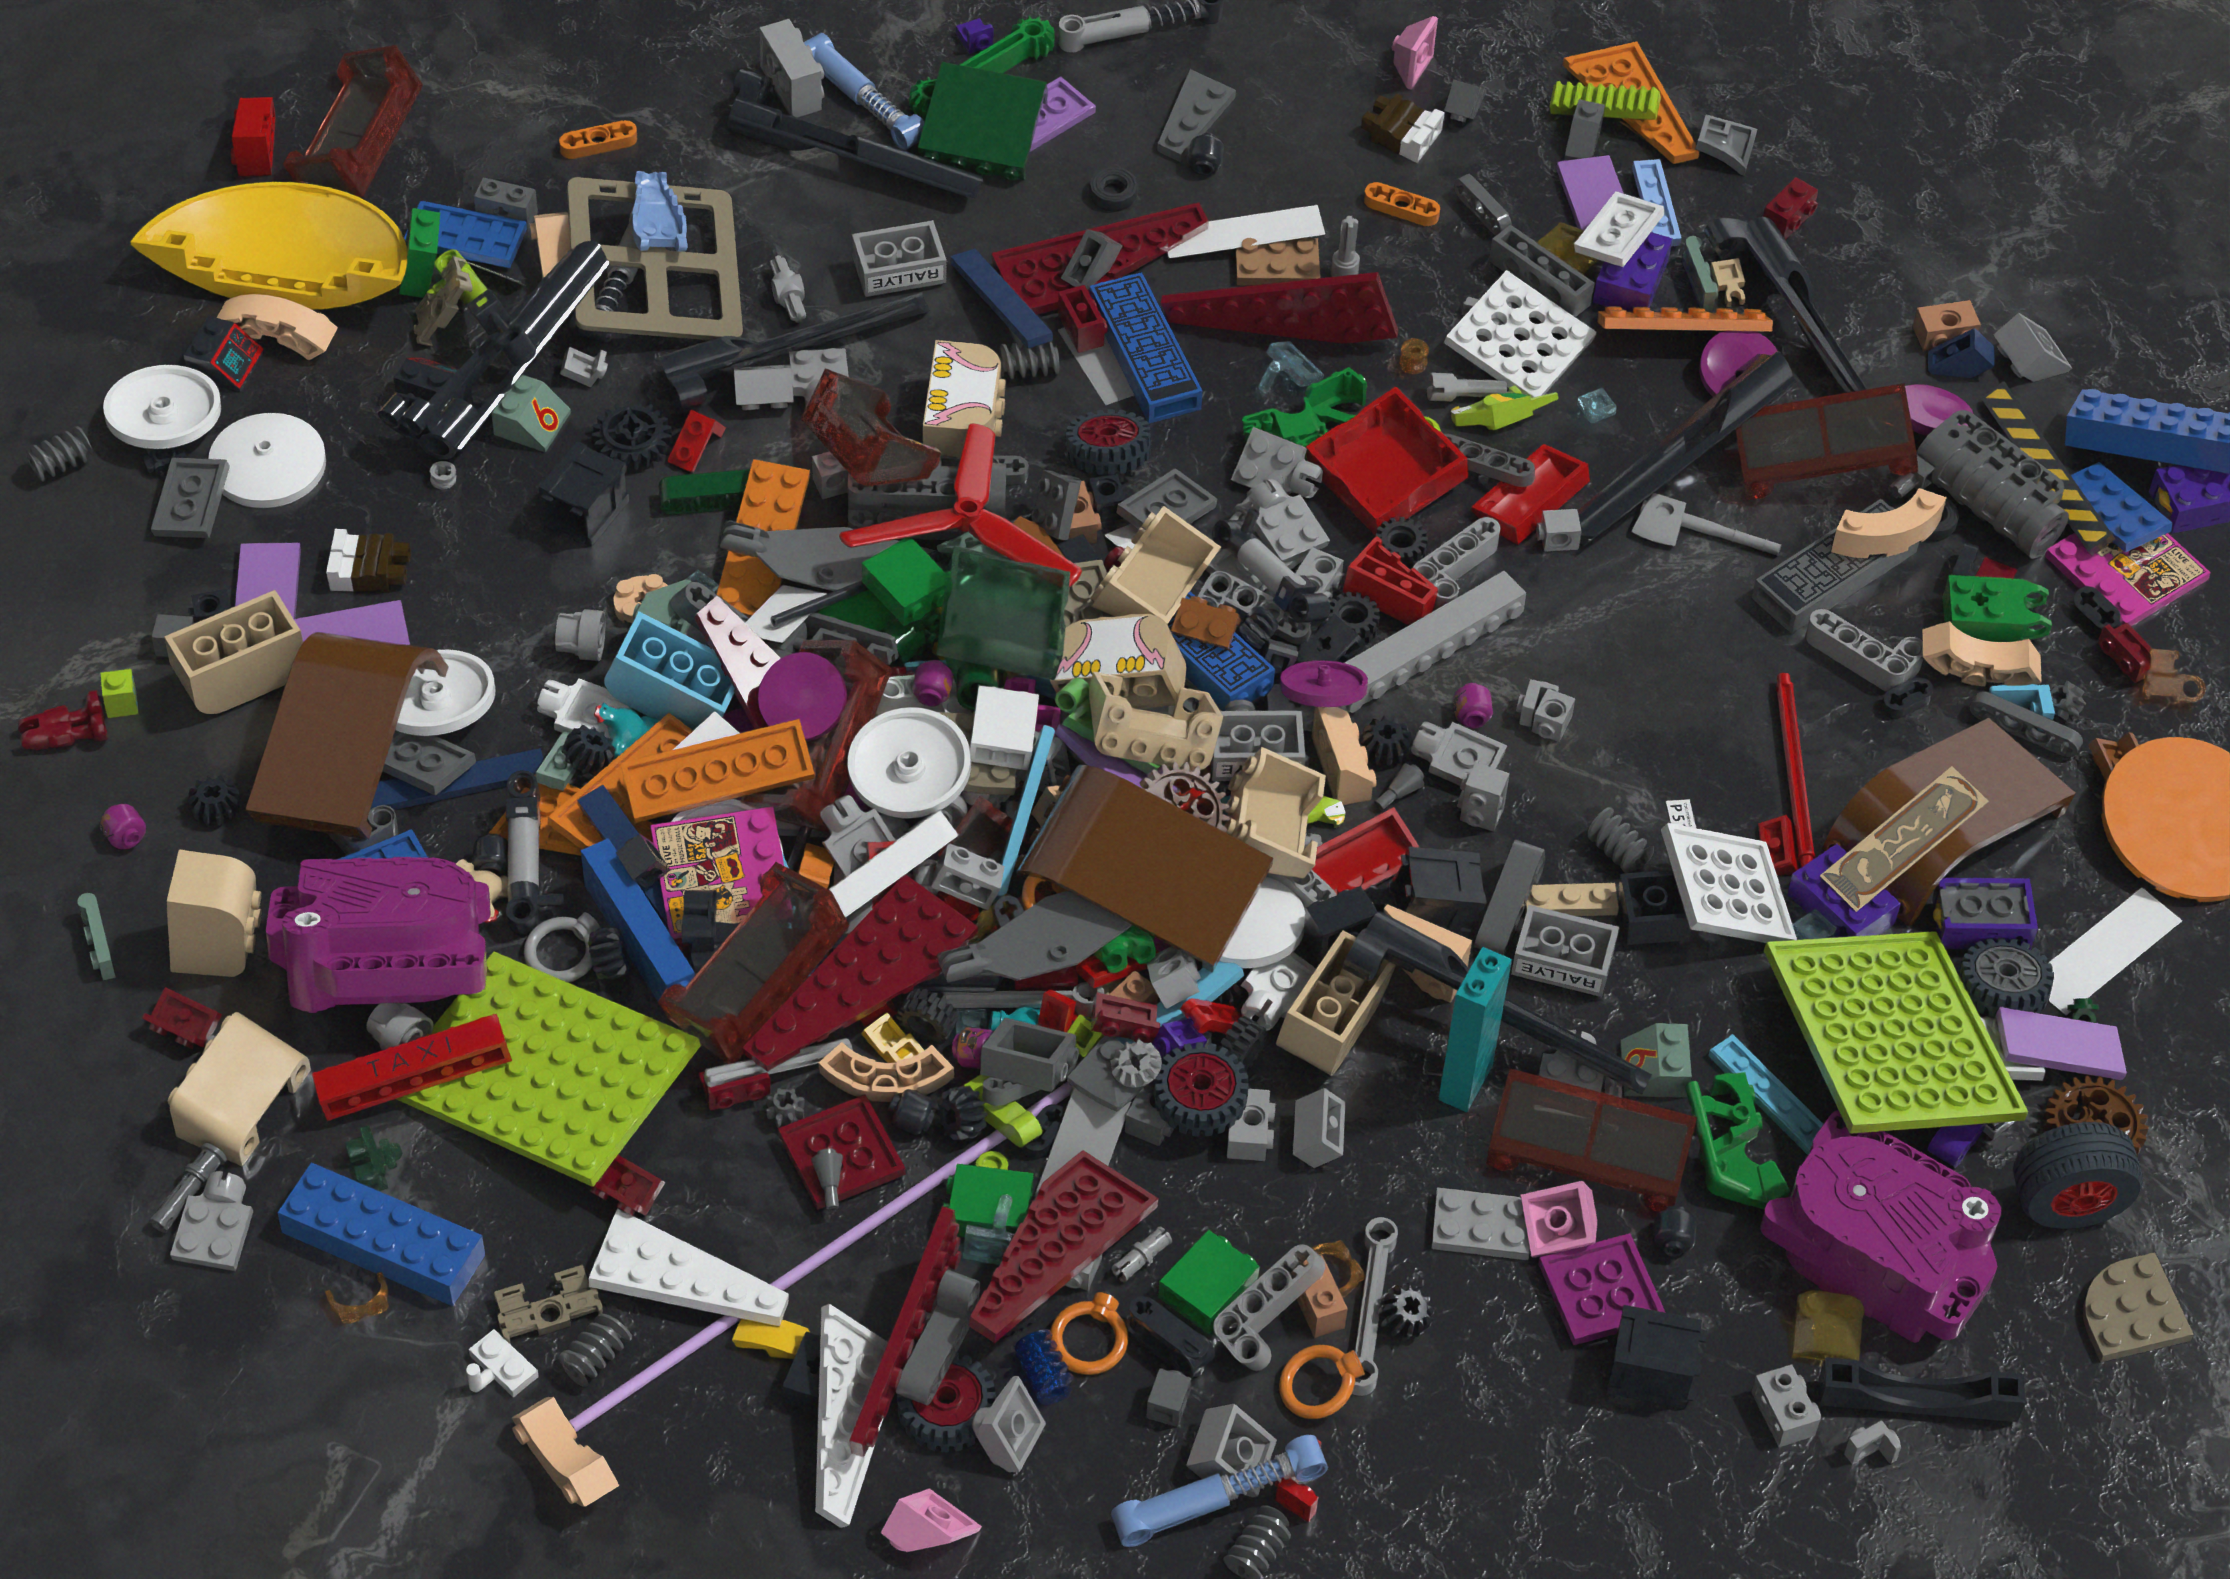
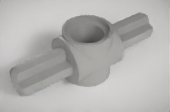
M777 255L775 259L770 261L774 273L771 286L775 302L786 307L792 321L800 323L802 319L806 318V312L802 304L805 298L802 278L800 274H795V272L789 269L785 258Z

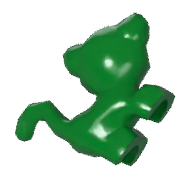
M1132 926L1093 953V955L1107 967L1109 972L1117 973L1127 967V957L1134 958L1139 964L1149 963L1156 957V948L1153 942L1155 937Z

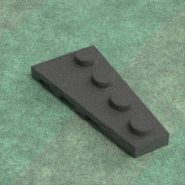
M1190 69L1159 139L1157 151L1181 162L1189 152L1191 140L1196 136L1206 133L1235 99L1236 90Z

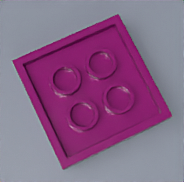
M1630 1233L1599 1241L1593 1245L1546 1255L1539 1259V1267L1573 1345L1617 1334L1624 1305L1665 1312Z

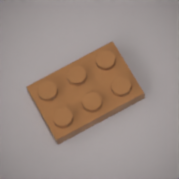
M1246 238L1242 241V247L1235 248L1237 285H1262L1320 278L1318 238H1299L1260 245H1252L1257 240Z

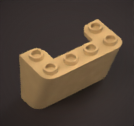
M1163 506L1157 515L1152 512L1133 537L1131 542L1135 544L1134 548L1131 549L1127 546L1117 561L1122 563L1121 566L1118 568L1113 565L1090 598L1094 601L1091 607L1115 617L1127 616L1129 614H1152L1162 618L1168 624L1180 607L1182 597L1185 598L1221 546Z
M1093 672L1089 686V701L1095 746L1101 754L1159 765L1165 764L1166 766L1177 762L1179 768L1185 762H1188L1190 770L1197 766L1202 770L1210 764L1223 715L1209 692L1180 687L1173 715L1132 708L1125 698L1119 696L1123 677ZM1104 682H1109L1113 685L1111 694ZM1190 697L1199 700V707L1193 712H1187L1183 709L1184 701Z
M1261 747L1254 756L1248 757L1243 770L1239 774L1235 773L1230 780L1228 789L1231 791V796L1227 802L1229 808L1225 810L1230 820L1224 825L1227 828L1225 833L1273 857V864L1268 873L1300 879L1304 878L1315 866L1318 845L1317 842L1312 840L1304 849L1308 815L1323 798L1326 775Z
M235 1012L232 1016H227L214 1040L208 1041L203 1055L197 1063H193L189 1067L184 1081L179 1088L176 1087L172 1090L168 1098L176 1137L200 1148L204 1143H210L219 1148L226 1155L227 1160L243 1166L259 1144L256 1124L286 1082L288 1092L293 1094L296 1092L311 1071L308 1057L239 1012Z

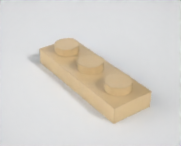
M1615 883L1533 885L1525 905V915L1528 905L1573 916L1617 915L1618 913Z

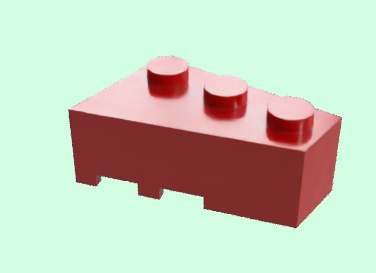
M273 97L240 98L238 109L234 110L235 124L232 134L234 148L231 149L232 165H237L238 176L272 175L276 122Z
M1376 536L1348 566L1343 592H1351V595L1355 597L1356 592L1361 593V598L1363 599L1367 595L1370 597V602L1375 601L1377 603L1376 608H1379V611L1407 625H1411L1433 612L1438 588L1414 567L1409 569L1400 561L1401 556L1396 552L1391 554L1382 546L1383 541Z

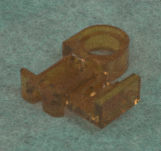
M2149 650V654H2151L2150 671H2153V676L2152 672L2146 673L2144 676L2143 697L2145 699H2149L2150 695L2174 697V702L2192 703L2204 696L2206 686L2200 677L2184 674L2175 675L2178 669H2174L2175 659H2179V651ZM2187 681H2194L2198 685V694L2193 698L2186 696L2183 692V685Z

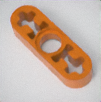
M624 120L567 132L559 139L560 152L565 158L576 159L631 147L637 142V128L633 122ZM595 137L605 138L603 142L599 143L592 141Z
M1379 182L1370 183L1365 188L1364 203L1371 209L1423 226H1432L1439 221L1440 205L1432 199ZM1398 201H1404L1408 203L1409 206L1399 207L1395 203Z

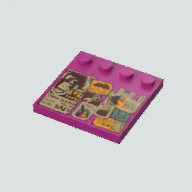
M2073 533L2048 548L2045 557L2079 589L2086 586L2097 589L2118 609L2122 615L2123 624L2128 622L2130 626H2133L2209 579L2211 573L2168 533L2126 553L2116 544L2110 542L2092 556L2078 536Z
M773 806L651 825L653 843L671 870L660 879L668 931L673 939L682 938L684 890H716V922L767 927L794 923Z

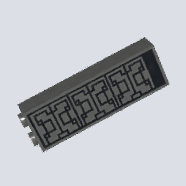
M1880 499L1860 513H1883L1894 510V508ZM1836 527L1757 578L1752 599L1793 634L1809 623L1810 615L1815 610L1831 609L1915 554L1919 542L1911 545L1908 551L1886 557L1884 553L1869 554L1868 558L1849 557L1831 552Z

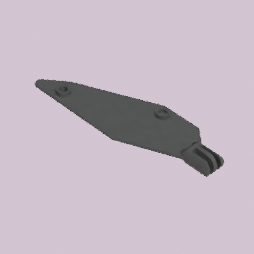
M726 521L723 527L720 548L751 557H758L777 577L836 591L861 581L862 562L899 541L891 540L851 548L845 546L839 537L841 532L853 530L848 527L765 531L761 528L738 522ZM921 547L927 554L936 551ZM947 558L936 564L944 572H947L957 562Z
M1066 891L1045 897L979 943L938 953L937 960L949 983L985 972L1018 981L1078 965L1133 925L1076 894Z

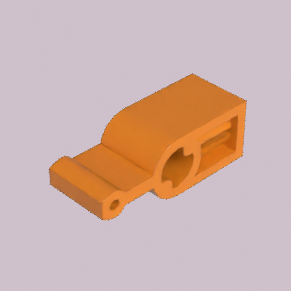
M806 843L804 855L797 872L796 883L827 891L834 860L826 848Z

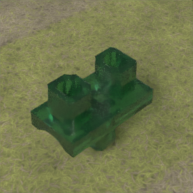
M370 1126L361 1127V1137L345 1142L351 1163L368 1158L369 1163L353 1167L356 1180L366 1186L377 1184L379 1191L389 1189L383 1165H387L389 1170L395 1169L397 1167L396 1161L403 1154L402 1149L397 1143H389L387 1138L381 1139L379 1141L380 1147L377 1148Z

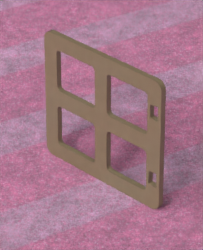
M581 177L569 180L567 185L570 249H573L582 242L591 241L588 200L597 199L634 203L636 193L635 182ZM668 185L669 188L673 189L674 195H677L678 205L688 208L708 209L712 212L715 254L669 251L665 247H649L648 251H640L638 248L600 245L610 265L637 267L644 270L646 314L596 309L594 285L574 309L576 325L588 331L713 340L723 336L741 337L743 326L731 196L723 190ZM600 188L615 189V193L600 192ZM684 195L699 196L700 199L699 201L685 200ZM673 270L716 275L718 278L721 319L672 316L669 312L666 271Z

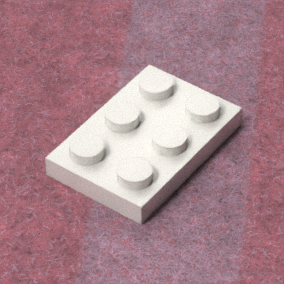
M1615 192L1574 243L1575 252L1624 267L1664 216V206Z

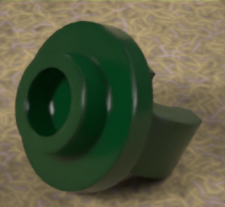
M2076 998L2073 999V1004L2067 1005V1010L2075 1011L2070 1019L2079 1020V1017L2083 1015L2088 1019V1022L2096 1023V1016L2092 1011H2098L2099 1005L2092 1004V999Z

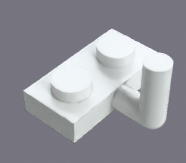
M495 1329L469 1349L470 1356L484 1369L481 1373L479 1365L472 1363L467 1366L469 1388L472 1392H479L495 1379L514 1398L539 1377L538 1370Z

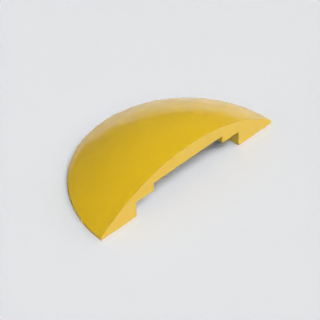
M252 183L206 192L180 202L160 213L149 221L131 240V245L162 268L213 293L228 298L249 294L270 295L293 301L311 310L349 306L375 298L399 286L407 268L405 239L398 226L387 214L373 204L347 192L305 183Z

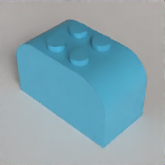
M638 612L604 679L609 693L625 705L651 718H656L658 721L670 713L692 730H695L713 712L722 717L735 689L730 678L725 676L720 667L722 664L714 649H710V647L641 612Z

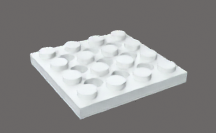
M1506 270L1449 332L1444 343L1498 381H1505L1508 388L1516 386L1521 390L1522 394L1530 395L1532 398L1546 394L1592 342L1597 332ZM1507 302H1514L1519 308L1513 309L1507 305ZM1498 318L1504 324L1497 325L1491 319ZM1529 318H1537L1542 324H1534ZM1552 333H1559L1564 339L1558 340L1552 336ZM1514 334H1521L1525 336L1527 340L1520 341L1514 336ZM1477 335H1484L1489 341H1480ZM1537 350H1545L1550 356H1541ZM1499 351H1507L1512 357L1506 358ZM1522 367H1531L1535 373H1527Z
M1667 823L1661 829L1690 929L1764 943L1797 940L1766 842Z

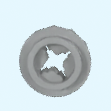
M1139 1039L1137 1043L1130 1044L1126 1042L1122 1049H1115V1057L1113 1060H1110L1114 1078L1120 1084L1127 1087H1141L1150 1083L1159 1074L1162 1064L1159 1051H1157L1152 1043H1143ZM1132 1056L1140 1060V1071L1132 1065Z

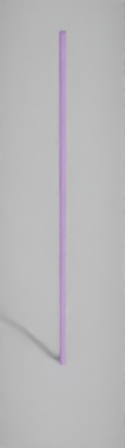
M1066 1082L1026 1109V1111L1031 1112L1036 1117L1044 1107L1058 1104L1070 1096L1073 1086ZM998 1130L994 1131L770 1285L784 1291L947 1180L949 1175H954L957 1164H970L981 1154L988 1152L1007 1138ZM724 1315L571 1419L569 1423L576 1432L739 1322L741 1318Z

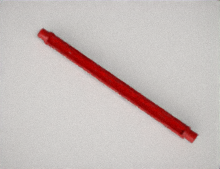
M1780 673L1777 675L1776 691L1798 853L1797 859L1801 867H1803L1816 857L1813 847L1796 715L1794 686L1788 673Z

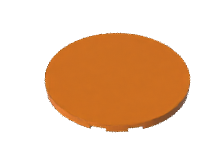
M2183 737L2155 739L2130 750L2111 771L2101 796L2103 799L2102 823L2114 852L2136 877H2142L2156 886V890L2176 898L2181 896L2197 899V902H2214L2229 899L2230 753L2213 744Z

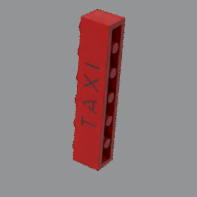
M496 1013L456 1027H450L435 1034L417 1038L395 1047H389L364 1057H358L333 1067H327L324 1070L312 1073L320 1105L327 1121L510 1062L512 1058Z

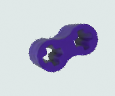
M1986 1124L1941 1127L1930 1142L1927 1151L1956 1168L1968 1150L1979 1139Z

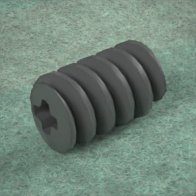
M1050 341L1044 343L1043 348L1041 345H1038L1032 349L1022 344L1021 351L1017 343H1012L1010 352L1006 344H1001L999 356L1002 377L1004 372H1008L1010 378L1014 379L1015 372L1019 371L1021 377L1025 378L1028 369H1030L1032 376L1036 377L1039 368H1041L1044 376H1047L1049 367H1052L1055 375L1059 374V354L1056 343L1053 346Z
M76 426L73 428V435L65 431L62 433V439L58 436H53L51 444L44 440L41 442V449L37 445H33L30 448V453L26 451L30 466L41 482L45 481V471L54 477V467L57 466L62 472H65V462H69L74 468L77 467V457L83 463H86V453L89 452L93 455L91 445L80 427Z
M1608 807L1600 812L1591 823L1588 830V838L1590 841L1596 842L1597 847L1604 850L1605 855L1612 858L1616 865L1621 866L1620 868L1624 873H1633L1651 859L1654 847L1649 846L1644 849L1647 844L1646 839L1641 838L1637 840L1638 832L1636 830L1629 832V823L1620 825L1622 817L1620 815L1612 817L1614 809Z
M599 1314L595 1318V1323H590L586 1327V1332H581L577 1337V1341H573L568 1346V1350H564L559 1355L560 1363L568 1376L576 1384L587 1387L589 1383L584 1375L594 1379L598 1374L593 1366L603 1370L606 1367V1362L602 1357L612 1361L615 1358V1354L611 1347L621 1351L624 1346L620 1338L630 1342L632 1335L617 1319L607 1314Z
M1262 1505L1259 1507L1257 1514L1250 1519L1249 1525L1243 1529L1242 1535L1236 1539L1235 1545L1228 1550V1555L1223 1558L1226 1566L1242 1578L1262 1579L1260 1571H1268L1269 1564L1267 1561H1275V1551H1282L1284 1548L1282 1541H1288L1291 1538V1534L1286 1528L1289 1526V1522L1284 1514L1270 1506Z

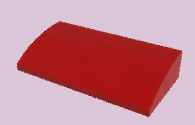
M1543 444L1527 458L1535 466V480L1531 485L1518 487L1500 481L1471 507L1472 512L1479 519L1489 517L1497 520L1500 524V535L1518 545L1536 529L1537 523H1541L1543 511L1558 510L1590 482L1588 463Z
M1393 807L1318 846L1315 866L1312 870L1335 891L1336 895L1343 890H1351L1359 886L1366 891L1371 885H1377L1396 875L1402 864L1401 855H1405L1408 847H1419V845Z

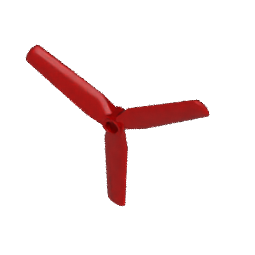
M976 423L969 424L954 483L957 501L954 504V508L918 514L839 534L841 542L845 546L853 548L957 528L961 531L969 532L982 544L1062 588L1071 587L1082 574V569L1007 519L983 509L989 500L995 433L990 428Z

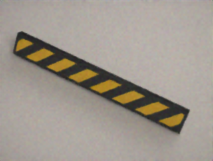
M2003 381L1982 396V401L2010 441L2063 481L2064 492L2062 499L2057 505L2068 512V524L2091 556L2115 540L2111 531L2007 384Z

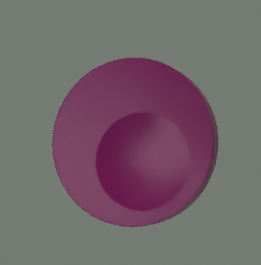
M1756 331L1720 332L1707 343L1701 355L1699 363L1701 381L1706 390L1714 397L1736 379L1735 371L1757 354L1772 355L1777 349L1770 340Z
M1916 384L1904 386L1896 391L1891 404L1892 413L1901 424L1924 436H1928L1936 427L1957 411L1965 410L1973 413L1970 406L1960 397L1944 389L1929 385Z
M799 652L779 659L767 670L759 687L758 703L761 714L769 726L800 719L805 741H811L826 735L838 724L846 708L847 690L841 673L832 663L819 655Z
M1308 661L1285 669L1281 674L1280 689L1285 697L1300 704L1315 707H1338L1355 703L1364 698L1368 689V677L1361 669L1346 663Z

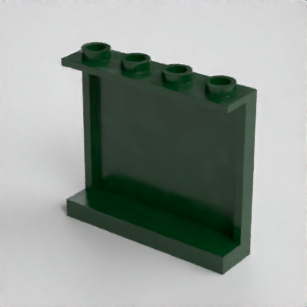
M941 62L918 144L919 156L961 170H974L982 175L995 174L1003 176L1007 180H1025V167L1042 104H1046L1048 97L1047 82Z

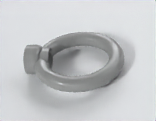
M586 912L578 919L571 917L548 919L537 925L528 935L524 945L525 962L527 966L565 982L577 980L593 967L588 940L590 933L597 931L601 927ZM558 929L572 930L586 944V953L581 962L575 967L564 971H554L544 967L536 955L539 941L549 932Z

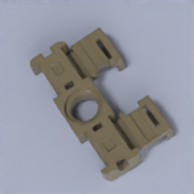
M453 256L441 273L442 279L446 280L444 289L441 288L436 295L427 293L416 307L415 312L419 324L414 325V333L418 335L416 338L418 344L431 347L430 337L438 327L445 328L459 310L457 302L464 290L472 291L473 287L469 274L461 271L466 264L465 259Z
M583 1265L554 1273L555 1283H561L563 1291H560L559 1295L530 1304L529 1301L524 1302L522 1296L525 1293L523 1283L494 1291V1298L500 1310L498 1324L502 1337L510 1344V1338L534 1330H537L539 1336L570 1327V1319L596 1311L598 1315L603 1314L597 1288L589 1287ZM547 1308H555L559 1311L560 1316L553 1322H547L542 1319L541 1314Z

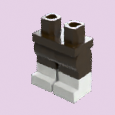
M1397 93L1392 100L1379 95L1373 105V112L1379 114V116L1367 111L1362 118L1361 128L1372 133L1371 142L1377 145L1380 143L1382 146L1418 163L1429 149V146L1432 145L1441 133L1445 113L1434 109L1432 113L1426 111L1410 100H1403V96Z
M335 529L331 546L332 552H330L326 571L330 591H377L380 589L381 593H389L391 585H406V565H395V562H410V543L395 542L393 533H384V536L381 534H370L368 536L348 535L347 529Z

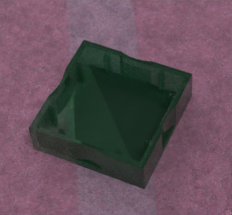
M954 546L945 576L937 655L1055 680L1064 651L1066 628L1064 611L1068 602L1070 572L1033 563L1010 561L996 555Z

